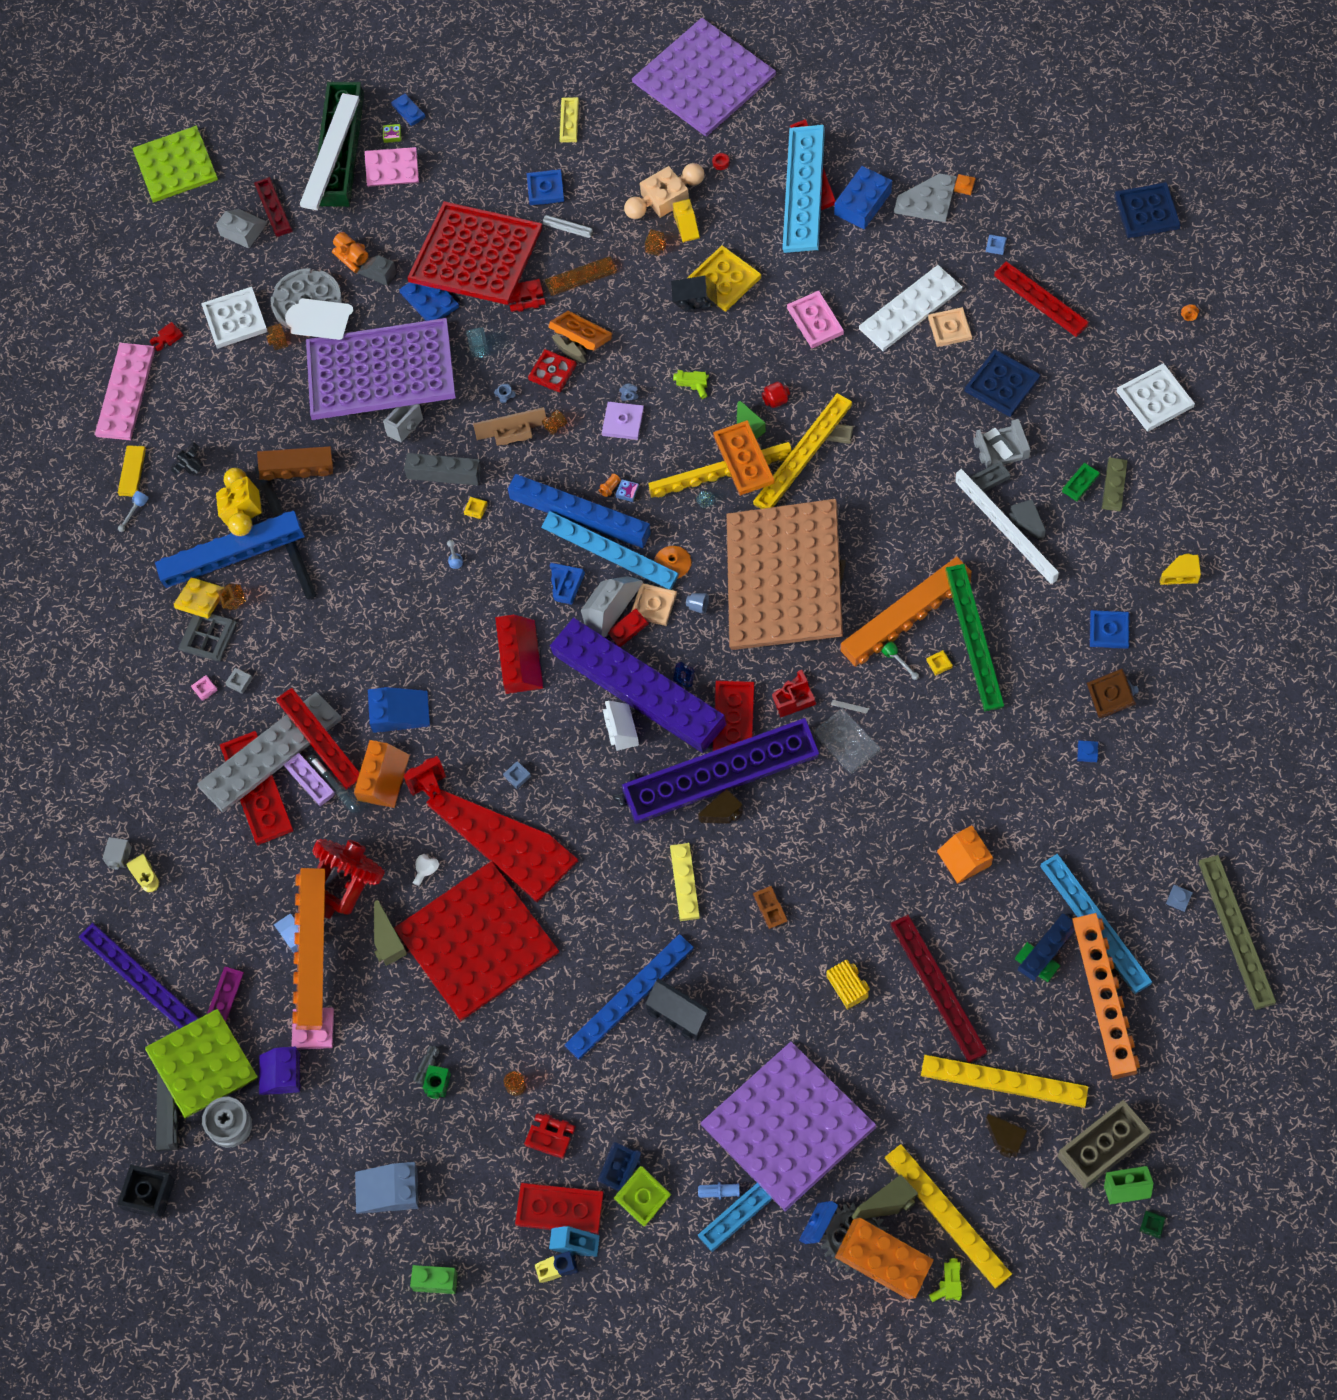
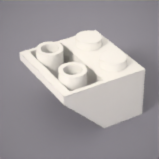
M605 701L606 709H603L611 746L615 745L617 751L638 746V737L629 704Z

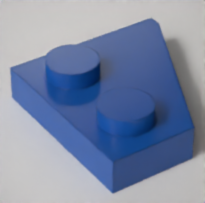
M550 563L554 600L572 605L585 575L584 570Z

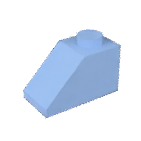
M289 914L275 923L274 926L294 953L297 952L298 946L294 944V933L298 932V925H294V917Z

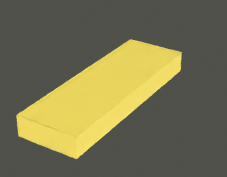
M579 97L562 98L560 142H577Z

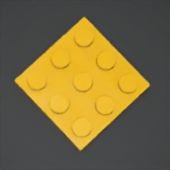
M720 246L687 277L692 278L705 275L715 283L717 305L726 312L761 279V274L727 248Z

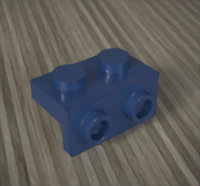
M614 1142L598 1182L620 1191L631 1178L634 1170L640 1165L641 1158L639 1157L641 1152L638 1150L633 1151Z

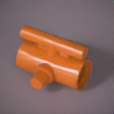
M340 232L335 236L333 244L336 247L332 250V253L354 273H357L360 269L358 266L364 264L369 256L365 251V245L356 243L345 232Z

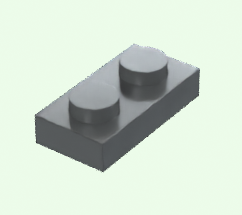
M1000 461L970 478L985 492L1009 480L1011 475Z

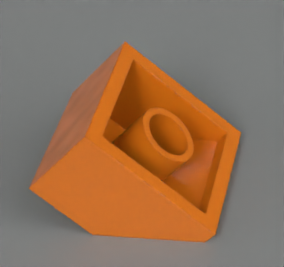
M972 825L956 833L937 850V853L957 884L990 867L993 861V856Z

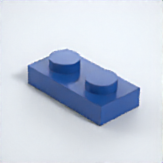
M406 94L391 102L392 106L411 126L425 118V114Z

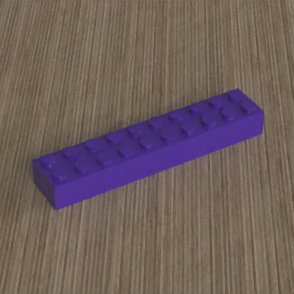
M574 617L550 645L554 656L701 753L706 751L726 726L725 717L722 713Z
M803 718L622 784V790L635 824L720 794L726 789L731 790L816 759L819 752L807 721Z

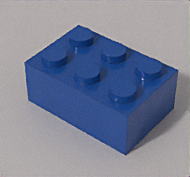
M861 166L836 200L834 215L865 230L891 194L892 180Z

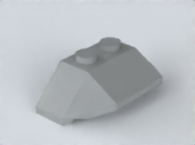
M629 576L601 581L581 609L584 624L605 638L639 590L643 581Z

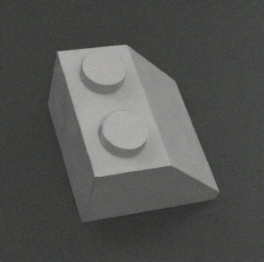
M234 209L225 211L216 225L220 236L250 248L268 222L243 210Z

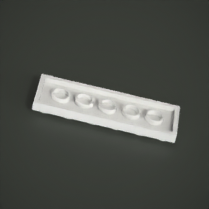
M937 265L859 325V330L882 351H885L926 319L929 314L935 312L962 291V286Z

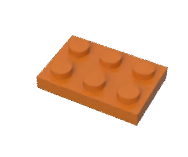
M566 311L551 320L548 327L556 333L564 335L571 341L578 342L584 345L585 348L593 351L611 340L613 334L570 311Z

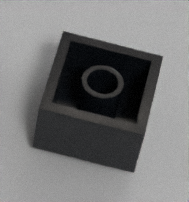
M707 276L671 281L672 302L683 311L694 312L695 309L708 310L712 306H718L716 284Z
M130 1164L117 1205L125 1211L162 1219L175 1179L169 1173Z

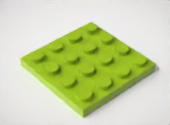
M197 126L132 148L153 203L218 180Z
M218 1009L145 1047L147 1054L184 1118L206 1108L212 1101L220 1097H226L258 1078Z

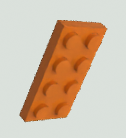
M748 420L713 432L714 439L740 496L775 484L773 475Z

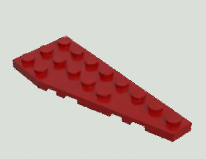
M441 789V795L435 793L434 799L430 798L426 802L434 812L488 860L492 861L497 868L536 902L578 862V859L551 835Z

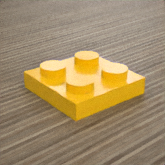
M191 577L176 599L174 607L175 609L209 619L223 597L225 588Z

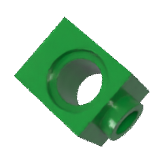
M432 1065L428 1066L423 1090L428 1097L433 1099H439V1096L445 1098L451 1076L449 1069ZM441 1080V1084L438 1087H432L433 1081Z

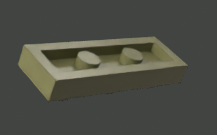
M1108 458L1101 509L1121 511L1127 460Z

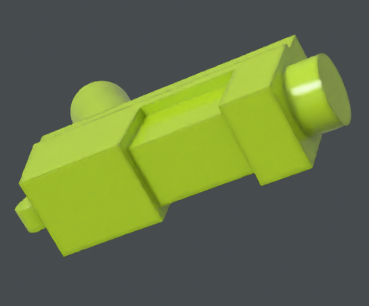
M678 370L677 373H674L673 380L676 381L677 386L691 387L692 390H697L701 399L708 396L704 389L707 388L706 381L709 378L706 372L694 371L693 373Z
M951 1258L948 1263H944L945 1281H940V1289L929 1294L932 1302L944 1296L945 1301L952 1299L960 1301L962 1288L960 1282L961 1268L958 1259Z

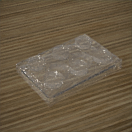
M843 708L813 731V735L850 774H853L878 754L881 749Z

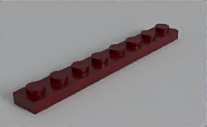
M907 914L891 922L890 926L968 1063L987 1055L984 1045L909 915Z

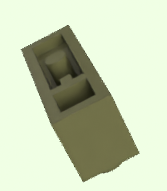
M376 900L374 902V944L377 950L374 953L378 961H383L387 966L406 956L407 953L379 901Z
M899 1175L857 1207L852 1218L865 1219L898 1214L903 1209L907 1211L915 1204L914 1199L918 1192L902 1175Z

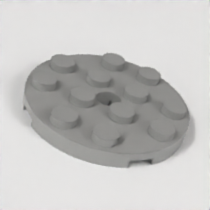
M311 268L296 270L284 276L274 287L275 290L271 297V307L276 319L288 329H291V327L286 323V313L290 307L299 304V300L302 298L342 303L341 291L336 280L324 271H312Z

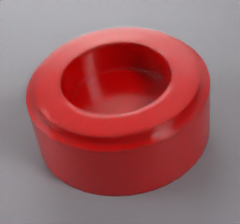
M724 153L716 154L712 159L713 167L717 170L727 169L730 165L729 156Z

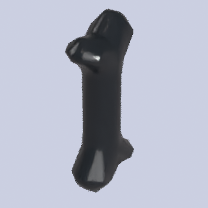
M636 773L630 774V781L638 779ZM623 791L612 796L613 800L619 802V806L624 807L627 805Z

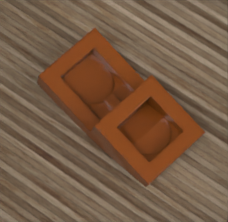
M772 886L753 893L754 899L769 929L787 922Z

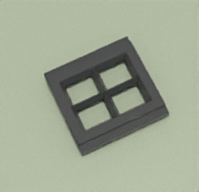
M193 614L178 649L220 662L237 622L211 614L209 619ZM202 619L212 622L207 634L198 631ZM215 623L225 625L220 637L210 635ZM196 634L205 637L200 649L191 647ZM208 638L218 640L213 653L203 650Z

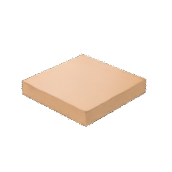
M963 307L928 315L937 347L972 340V334Z
M643 583L638 590L632 611L636 608L647 622L667 626L677 591Z

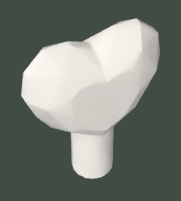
M425 854L419 855L416 859L417 875L413 884L420 886L425 876L434 873L439 867L438 860L434 858L429 859Z

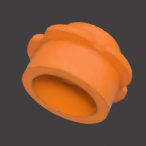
M1189 304L1182 308L1181 315L1186 321H1193L1197 318L1199 309L1195 305Z

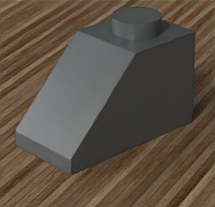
M378 255L368 258L358 270V274L388 286L396 275V269L393 261Z
M1033 500L1012 505L1008 518L1019 531L1039 540L1044 539L1046 530Z

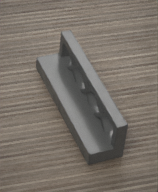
M157 1071L156 1150L158 1152L178 1150V1105Z

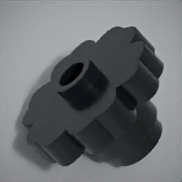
M193 442L185 450L182 449L175 457L177 460L173 463L170 470L176 475L184 469L189 474L192 473L195 476L203 467L201 460L195 455L199 450V446Z

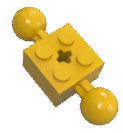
M231 468L224 474L226 488H222L216 493L218 516L229 527L232 534L245 536L252 529L251 518L262 513L258 488L242 469Z

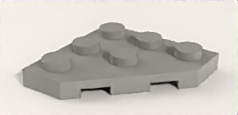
M939 173L898 195L894 213L946 222L957 176Z

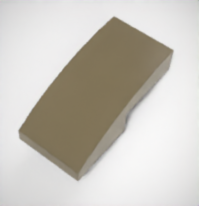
M558 333L552 336L554 343L563 353L578 362H586L583 356L586 353L580 345L576 346L574 342L569 344L566 338H561Z

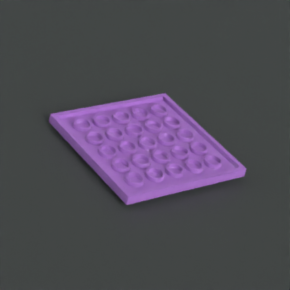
M701 18L632 78V82L707 137L776 75V71L708 21Z
M792 1042L788 1043L701 1122V1126L784 1211L789 1209L876 1128V1124Z

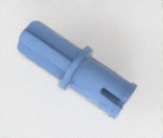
M718 1182L716 1185H699L698 1196L700 1198L719 1197V1199L721 1197H740L739 1183L720 1184Z

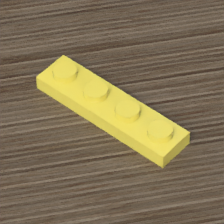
M690 844L670 845L680 921L700 919Z

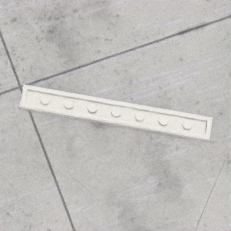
M342 93L301 199L300 206L302 208L318 210L358 106L359 96Z
M962 469L956 472V483L1050 584L1056 582L1059 572Z

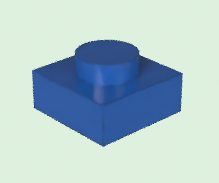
M1078 740L1077 761L1097 762L1098 742Z

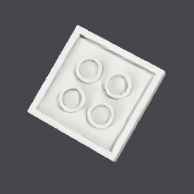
M252 287L201 303L217 349L268 332Z
M1164 363L1117 388V393L1147 432L1192 409L1195 404Z

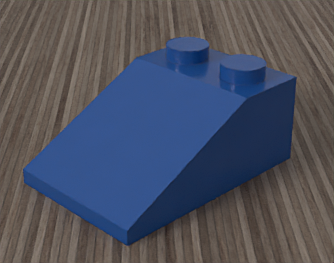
M390 687L368 689L369 721L373 733L430 726L428 691Z

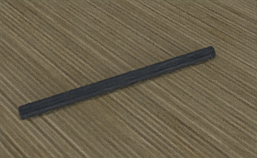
M257 464L254 467V469L259 479V469ZM259 480L273 517L282 515L284 512L271 480ZM293 541L285 544L306 599H314L316 592L296 542Z

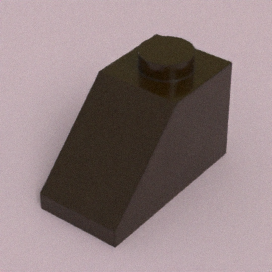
M726 789L698 813V820L701 823L729 824L732 820L737 821L742 816L743 804Z
M988 1114L985 1123L996 1149L1007 1158L1012 1156L1016 1158L1027 1130Z

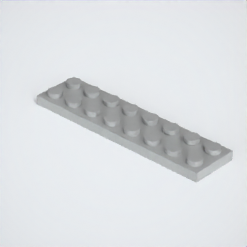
M317 692L303 701L326 731L342 720L341 716ZM285 715L197 783L198 788L224 813L284 766L292 757L307 748L310 743L289 716Z

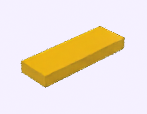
M145 446L126 447L118 488L119 496H133L138 491L146 452Z

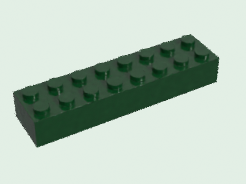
M327 82L317 158L342 93L359 96L360 100L319 206L350 207L364 99L361 82Z

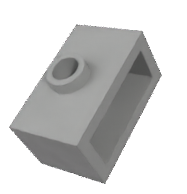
M420 405L396 407L383 421L387 436L402 442L414 431L423 420Z

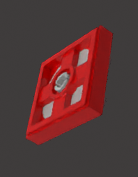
M544 349L530 372L528 380L560 393L577 363Z

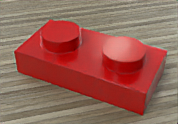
M635 608L613 626L608 634L621 647L649 623Z

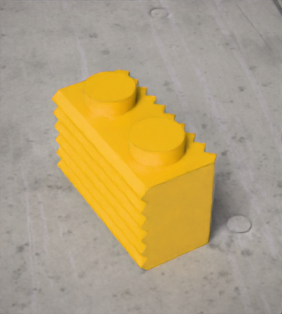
M845 960L827 970L826 977L848 1010L867 999L870 989L866 981H861L858 977L859 971L855 964H850L848 960Z

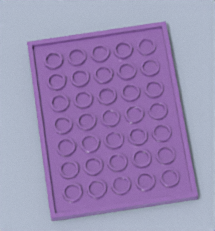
M447 318L344 333L343 338L340 340L321 337L306 339L310 416L312 420L456 398Z

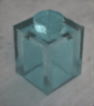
M484 328L467 330L466 334L471 356L483 357L489 354Z

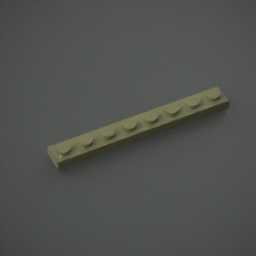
M1219 855L1199 860L1198 864L1255 1010L1275 1005V998Z

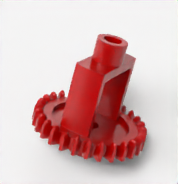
M318 839L313 847V855L319 858L320 861L317 869H325V882L334 866L338 867L337 873L344 870V876H347L348 873L352 875V881L347 882L345 885L347 891L342 900L325 890L324 918L331 919L335 910L342 914H351L365 884H379L385 874L382 867L363 855L366 848L356 841L348 840L346 845H340L338 842L334 843L331 840Z

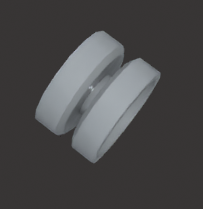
M220 1097L212 1101L205 1108L202 1116V1125L212 1141L219 1146L230 1148L242 1144L249 1137L252 1130V1119L244 1105L237 1099Z

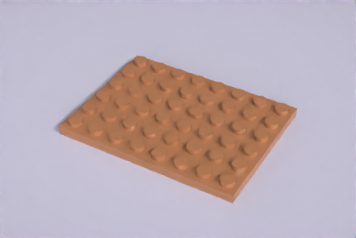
M830 499L728 513L727 554L730 649L737 650L842 637L837 500Z

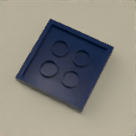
M1167 182L1115 191L1114 197L1127 238L1180 229V222Z
M994 349L966 385L964 392L1011 418L1040 380L1041 375Z

